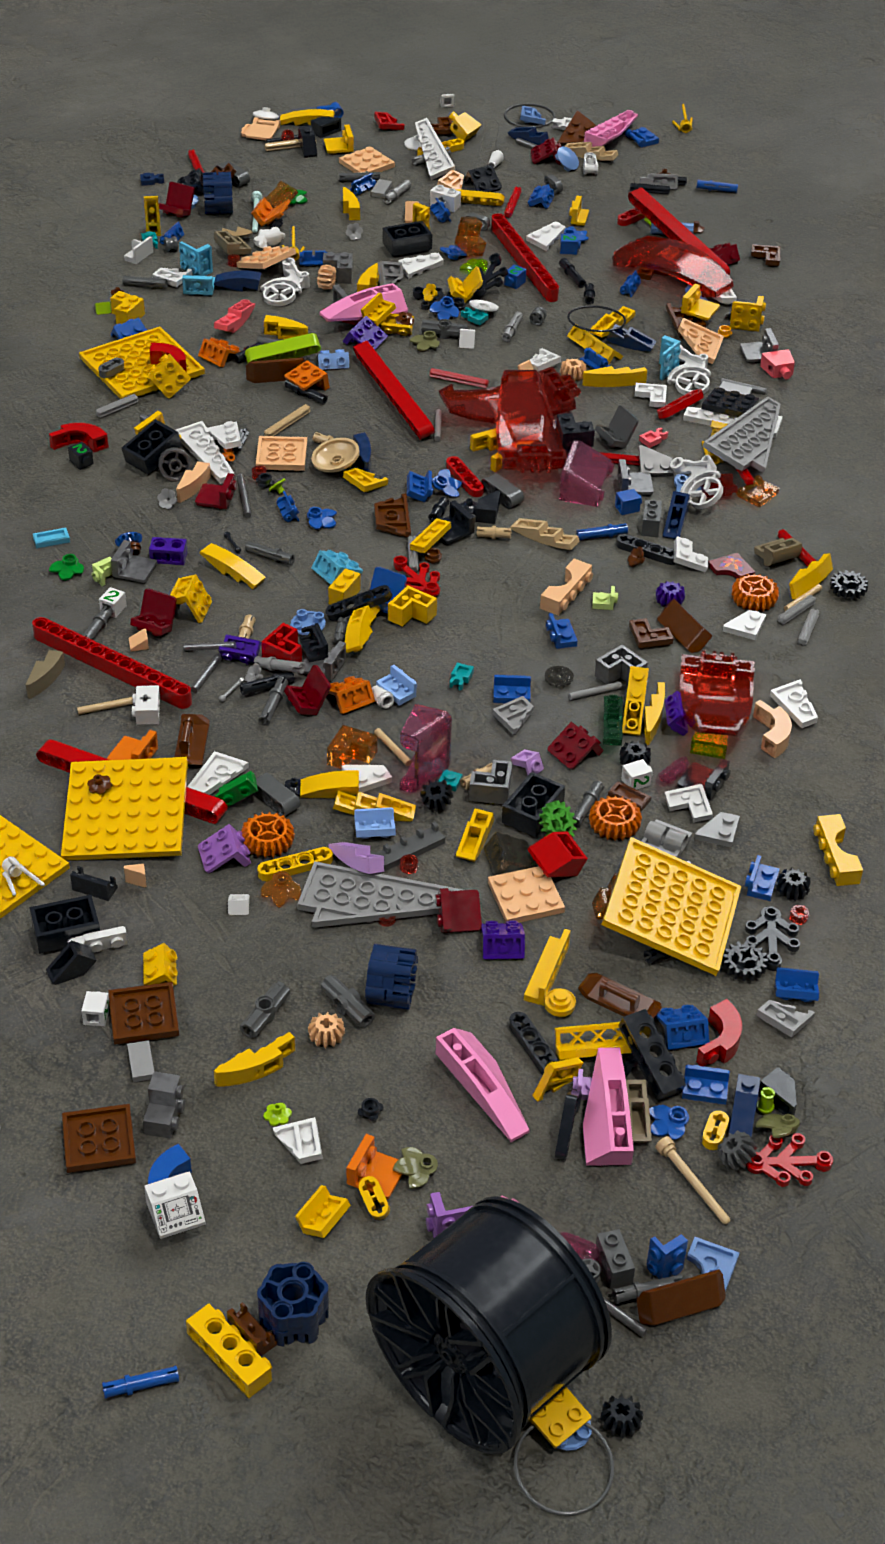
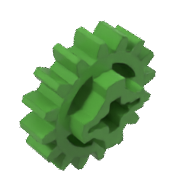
M559 800L547 803L546 807L542 808L544 813L539 814L542 818L539 824L544 827L541 831L546 832V836L552 832L568 831L571 837H574L575 835L572 831L577 830L574 826L577 820H573L575 814L570 813L571 807H565V802L560 803Z

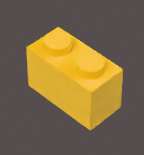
M344 569L328 587L329 604L331 605L357 595L361 590V574Z

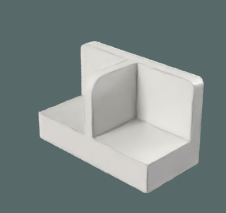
M148 237L142 242L133 239L132 250L124 255L125 261L138 264L152 254V237Z

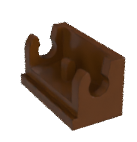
M243 1302L240 1304L241 1309L239 1312L236 1313L233 1308L227 1311V1322L237 1327L241 1337L246 1342L250 1341L260 1356H263L277 1345L274 1335L271 1332H267L248 1312V1307Z

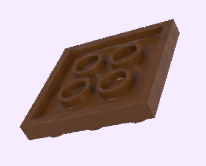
M173 982L108 990L114 1045L179 1036Z
M130 1104L62 1113L67 1173L136 1163Z

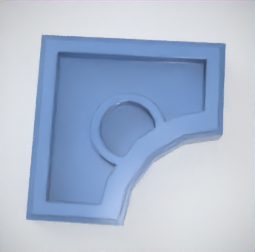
M694 1237L687 1260L694 1263L701 1271V1274L720 1269L723 1274L726 1292L739 1258V1252Z

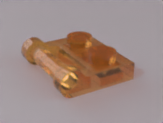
M280 181L277 187L265 198L272 208H275L288 199L291 201L298 192L297 189Z
M760 475L754 477L753 485H745L736 490L739 498L759 508L779 493L778 487L764 481ZM755 486L758 487V488H756L754 491H752L751 493H748V491H750V490H751L752 488H754Z

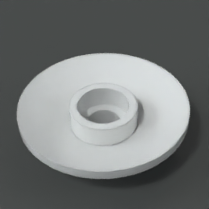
M267 107L253 112V115L258 118H279L276 113L270 111V108Z
M416 135L406 139L404 142L405 147L417 151L421 147L419 136Z
M471 300L469 302L470 306L484 313L497 311L499 308L496 304L488 301Z

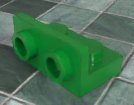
M249 771L219 788V792L215 794V797L222 799L229 807L257 792L255 774Z

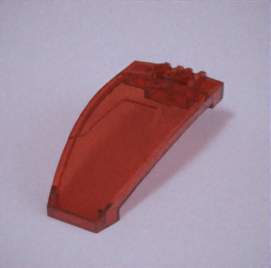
M647 235L635 241H630L628 244L620 247L619 250H615L612 256L613 266L623 268L646 267L678 278L692 286L698 284L700 285L702 297H718L734 287L731 277L716 261L702 250L682 241Z
M554 367L539 371L537 376L491 388L454 390L453 385L450 384L439 390V396L449 413L466 419L498 424L525 417V423L576 409L574 398L580 395L581 390L577 388L578 386L570 374L560 376Z
M504 370L496 417V445L501 469L520 470L521 473L528 470L531 473H534L535 470L537 473H541V471L546 470L547 473H551V470L567 468V454L563 449L560 435L542 385L543 377L537 370Z
M702 650L700 656L682 654L679 692L681 693L684 720L694 731L727 736H739L744 732L750 720L753 704L755 661L737 660V656H734L735 653H731L730 656L724 655V652L716 655V651H713L712 654H706V650Z

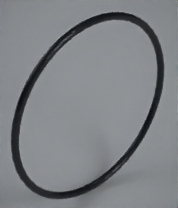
M581 306L571 310L567 315L568 321L573 326L591 332H611L622 328L626 324V318L622 313L604 306ZM583 308H602L621 315L624 323L614 329L594 330L576 325L570 320V314Z

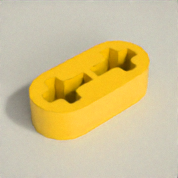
M714 1111L708 1118L702 1137V1144L708 1150L719 1149L718 1145L723 1143L722 1138L725 1137L729 1124V1117L725 1112ZM717 1120L721 1121L719 1127L715 1126ZM712 1134L716 1135L714 1141L709 1140L711 1139Z
M373 1176L361 1179L359 1191L370 1215L376 1220L385 1219L390 1213V1206L378 1180ZM368 1183L375 1185L373 1187L375 1195L373 1196L370 1195L368 1190H365ZM376 1200L383 1206V1212L378 1213L377 1210L373 1211L376 1209L374 1204Z

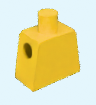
M453 111L449 115V118L453 121L450 126L451 131L458 139H462L464 142L476 135L481 127V124L466 112L458 116Z

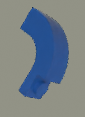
M179 1144L166 1150L156 1159L149 1172L148 1184L190 1171L192 1173L191 1159Z

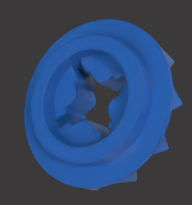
M137 532L121 534L115 539L116 546L120 547L123 540L140 543L143 539L142 534Z

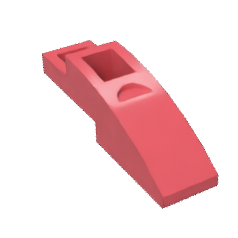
M243 299L228 308L227 315L214 322V328L235 333L247 321L255 307V303Z

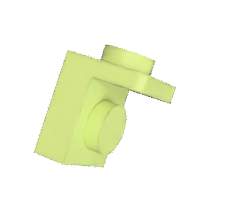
M111 557L92 564V578L101 586L106 585L105 578L112 575Z
M611 586V593L593 592L592 609L613 610L614 603L618 601V593H615V586Z

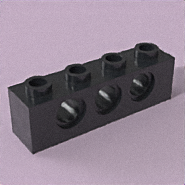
M646 1009L623 1017L618 1027L657 1102L681 1093L686 1086L685 1077L682 1072L678 1071L674 1056L668 1052L663 1036L658 1033L655 1027L653 1017L648 1014ZM640 1033H644L647 1038L642 1037ZM650 1052H654L657 1057L652 1056ZM660 1071H664L668 1076H663Z

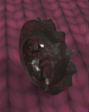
M553 666L545 672V681L549 682L550 686L555 685L556 688L558 686L564 688L565 685H570L574 679L573 672L564 666Z

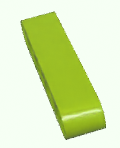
M309 333L246 349L245 356L247 362L299 358L318 353L321 350L317 334Z

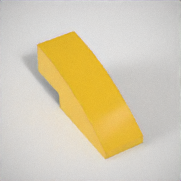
M343 187V213H349V220H360V204L358 199L349 189Z
M378 263L369 267L361 275L357 283V292L378 286Z
M266 315L264 319V334L278 335V339H288L308 334V326L291 319Z
M359 770L333 771L301 779L300 798H336L338 791L350 795H358Z
M474 809L471 820L466 825L456 857L473 862L476 861L494 822V814L492 812Z

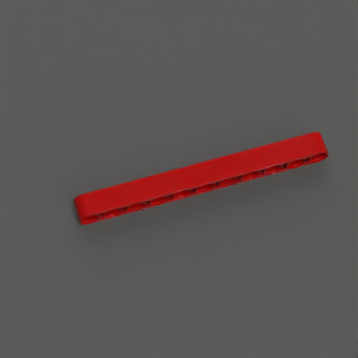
M640 187L628 193L630 203L682 249L684 253L689 250L709 260L710 263L704 271L715 281L730 275L729 266L647 191Z
M499 213L493 214L491 218V230L517 264L526 269L527 277L545 300L556 302L559 294L558 283L504 215Z
M366 340L353 346L356 357L418 438L422 440L434 434L435 429L431 421L370 343Z
M38 617L33 620L34 638L37 641L62 651L64 654L133 687L159 685L160 699L177 708L186 709L192 705L191 688L187 684L47 618Z
M52 739L47 740L36 752L38 760L43 764L70 773L71 762L109 760ZM186 787L184 814L216 824L228 810L227 804L222 799Z

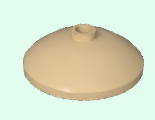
M335 438L319 445L314 450L311 459L316 469L327 473H334L345 470L354 464L359 457L360 450L358 444L352 439Z

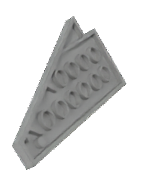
M767 396L704 441L702 447L720 457L723 461L733 465L738 470L743 471L751 465L764 473L781 404Z
M314 861L297 907L298 910L315 913L312 919V927L361 922L372 923L379 920L439 914V907H436L435 894H438L440 888H448L449 891H460L463 889L379 873L367 874L352 868Z

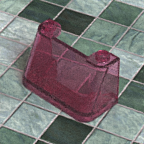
M574 440L562 470L559 500L598 507L600 501L604 499L602 486L605 478L614 471L612 460L582 441Z
M419 704L414 705L400 733V743L405 749L415 751V754L412 757V764L406 775L400 780L399 790L410 793L416 792L422 788L423 784H428L429 779L432 781L441 775L443 771L448 770L451 763L452 717L448 712Z

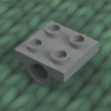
M656 819L655 821H650L647 825L641 842L679 858L689 843L692 833Z

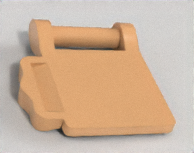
M254 117L252 124H246L242 128L241 137L260 140L272 139L277 129L280 128L281 121L263 120Z

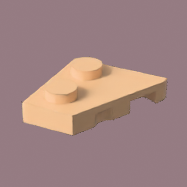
M452 169L438 180L437 185L462 189L464 175Z

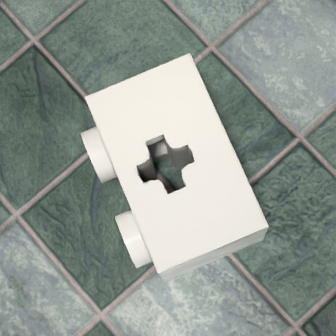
M436 185L430 190V206L437 203V198L439 202L444 203L450 212L454 213L461 207L460 191L444 187L443 185Z
M159 685L136 686V694H133V705L135 706H132V717H136V725L159 724Z

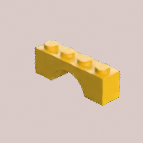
M841 815L818 816L817 822L813 826L814 835L819 839L820 850L824 852L825 863L830 867L831 878H834L837 886L860 884L863 869L858 856L848 854L837 846V844L843 842L846 830Z

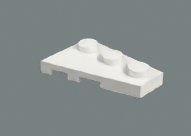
M553 222L526 235V241L547 251L549 246L553 245L554 241L561 237L566 227L559 222Z
M439 253L398 260V262H402L403 272L408 279L412 278V275L416 273L418 275L422 274L423 270H432L444 265V260Z
M228 421L223 425L207 428L209 435H212L214 440H218V443L223 448L230 449L242 446L237 421Z
M801 679L772 689L770 697L801 728L817 723V714L812 703L808 701L807 692L802 687Z
M214 751L187 787L210 795L248 769V762Z

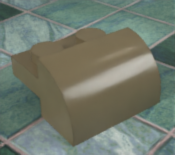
M214 231L216 244L232 259H237L238 255L251 254L252 248L239 236H232L228 231Z
M781 538L754 547V553L764 559L765 566L796 558L802 551V543L794 538L786 540Z

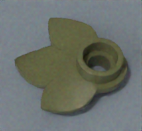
M426 331L424 335H416L410 339V342L417 344L418 351H427L430 347L437 348L440 344L434 331Z
M773 1113L765 1114L756 1123V1128L765 1127L772 1129L773 1138L795 1133L800 1126L799 1119L791 1114L783 1116Z
M414 1147L403 1148L401 1150L403 1157L397 1160L393 1170L409 1176L408 1186L410 1189L424 1186L427 1184L429 1176L437 1170V1159L431 1154H423ZM423 1162H428L430 1165H424Z

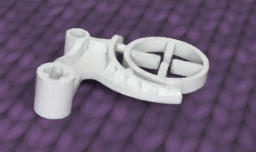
M289 257L282 260L283 274L286 277L270 280L260 287V290L263 292L264 301L268 305H288L295 300V292L301 294L303 288L307 289L310 287L309 273L299 271L293 258ZM277 289H284V290L281 291V294H280V299H281V300H276V299H278V296H279V291H278ZM272 291L274 293L273 295L266 297L269 292ZM292 292L293 294L289 298L285 296Z
M680 345L681 352L678 361L684 362V364L677 366L670 372L667 383L670 385L671 382L675 383L677 391L683 395L693 391L691 390L692 384H694L695 388L702 389L703 394H705L709 389V377L711 376V372L707 369L708 355L691 354ZM685 377H694L692 383H690V379ZM700 378L706 382V385L697 382L698 379ZM678 382L686 384L688 386L684 389L679 385Z
M705 455L699 461L683 460L681 457L674 458L671 461L670 467L676 475L684 474L688 476L691 473V476L685 481L680 492L690 494V504L692 507L705 509L714 505L721 498L723 486L717 479L720 478L721 474L716 471L717 466L710 455ZM711 482L717 483L718 488L709 489ZM702 485H704V490L708 495H714L708 501H706L707 496L702 490L696 491ZM701 496L699 503L692 501V497Z

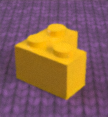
M118 291L110 298L112 314H115L116 324H123L129 319L141 318L145 315L143 298L122 291Z
M410 586L405 587L388 603V621L402 627L412 617L427 624L437 615V598Z

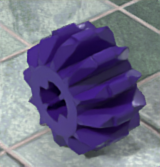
M666 581L665 583H660L659 587H657L656 599L657 603H660L662 607L666 606L672 598H675L680 605L684 602L685 590L683 586H680V583Z

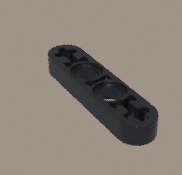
M628 534L617 536L616 546L621 550L631 553L634 548H638L636 546H641L644 552L643 557L667 565L676 564L674 562V549Z
M382 585L333 603L326 608L325 612L329 620L337 621L340 617L351 616L356 609L368 605L372 608L386 603L392 598L393 594L389 586ZM371 598L368 602H364L365 599ZM354 604L353 607L347 608L349 605Z
M514 1012L510 1015V1030L543 1075L547 1064L559 1061L525 1013ZM529 1034L535 1038L533 1040H526L524 1036ZM543 1050L545 1054L537 1055L534 1051Z

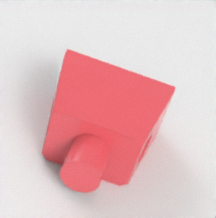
M789 349L762 353L760 367L772 378L783 377L784 379H789L793 375L795 362Z

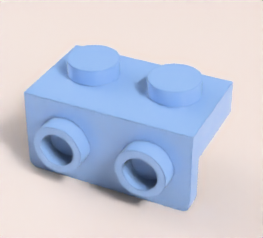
M344 349L335 350V353H329V350H322L320 354H317L319 368L322 370L350 367L349 352H345Z
M395 665L390 666L389 675L376 681L377 686L393 694L394 702L399 706L416 697V681Z
M392 807L354 810L356 838L368 839L377 836L387 838L396 835L394 809Z

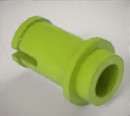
M764 1087L756 1107L761 1114L765 1115L774 1110L773 1099L775 1091L770 1087Z

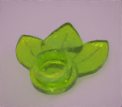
M469 259L467 263L461 265L460 271L467 270L469 275L476 266L481 267L485 271L488 262L485 259Z

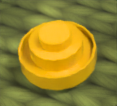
M553 989L546 994L544 1006L551 1015L565 1017L575 1010L576 999L572 992L567 989Z

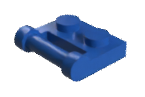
M645 127L633 131L628 129L625 132V136L634 140L641 148L659 143V138Z

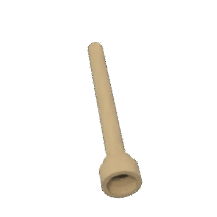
M669 1136L662 1138L655 1146L657 1151L662 1156L671 1159L723 1224H728L730 1217L677 1154L673 1140Z

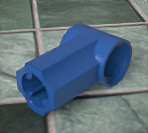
M337 102L316 108L334 111L338 109L334 114V117L341 118L344 114L343 109Z

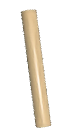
M820 584L816 585L786 605L784 610H788L808 595H815L822 590V586Z
M129 697L77 707V712L80 715L132 705L133 698Z
M377 728L374 734L406 766H410L412 760L380 728Z

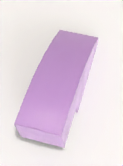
M347 842L329 844V849L332 850L334 855L351 868L367 874L384 872V856L370 854V846Z

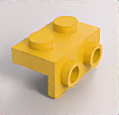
M576 196L575 201H572V207H570L569 216H572L571 224L576 226L585 225L589 214L588 209H581L582 196Z
M417 202L414 203L412 222L423 221L430 230V207Z
M379 292L361 309L363 318L367 316L378 326L396 309L395 303L384 300L382 293Z
M391 313L381 322V329L387 334L412 335L413 324L410 326L396 323L395 318L399 314Z
M165 943L143 953L144 985L159 984L164 981L173 982V986L177 985V954Z
M321 1185L296 1214L295 1218L304 1234L325 1238L351 1205L348 1199L330 1195L327 1187Z

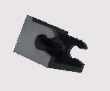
M316 623L313 626L302 628V633L309 632L308 635L299 637L308 661L314 662L328 658V643L319 624Z
M77 866L78 873L72 871L70 874L73 891L86 895L91 894L93 897L109 901L118 888L115 877L110 876V881L90 876L84 874L83 867Z

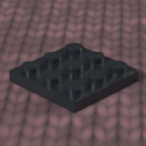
M718 387L714 388L704 400L701 409L739 417L758 404L759 398L752 394L744 395L738 391L730 392Z

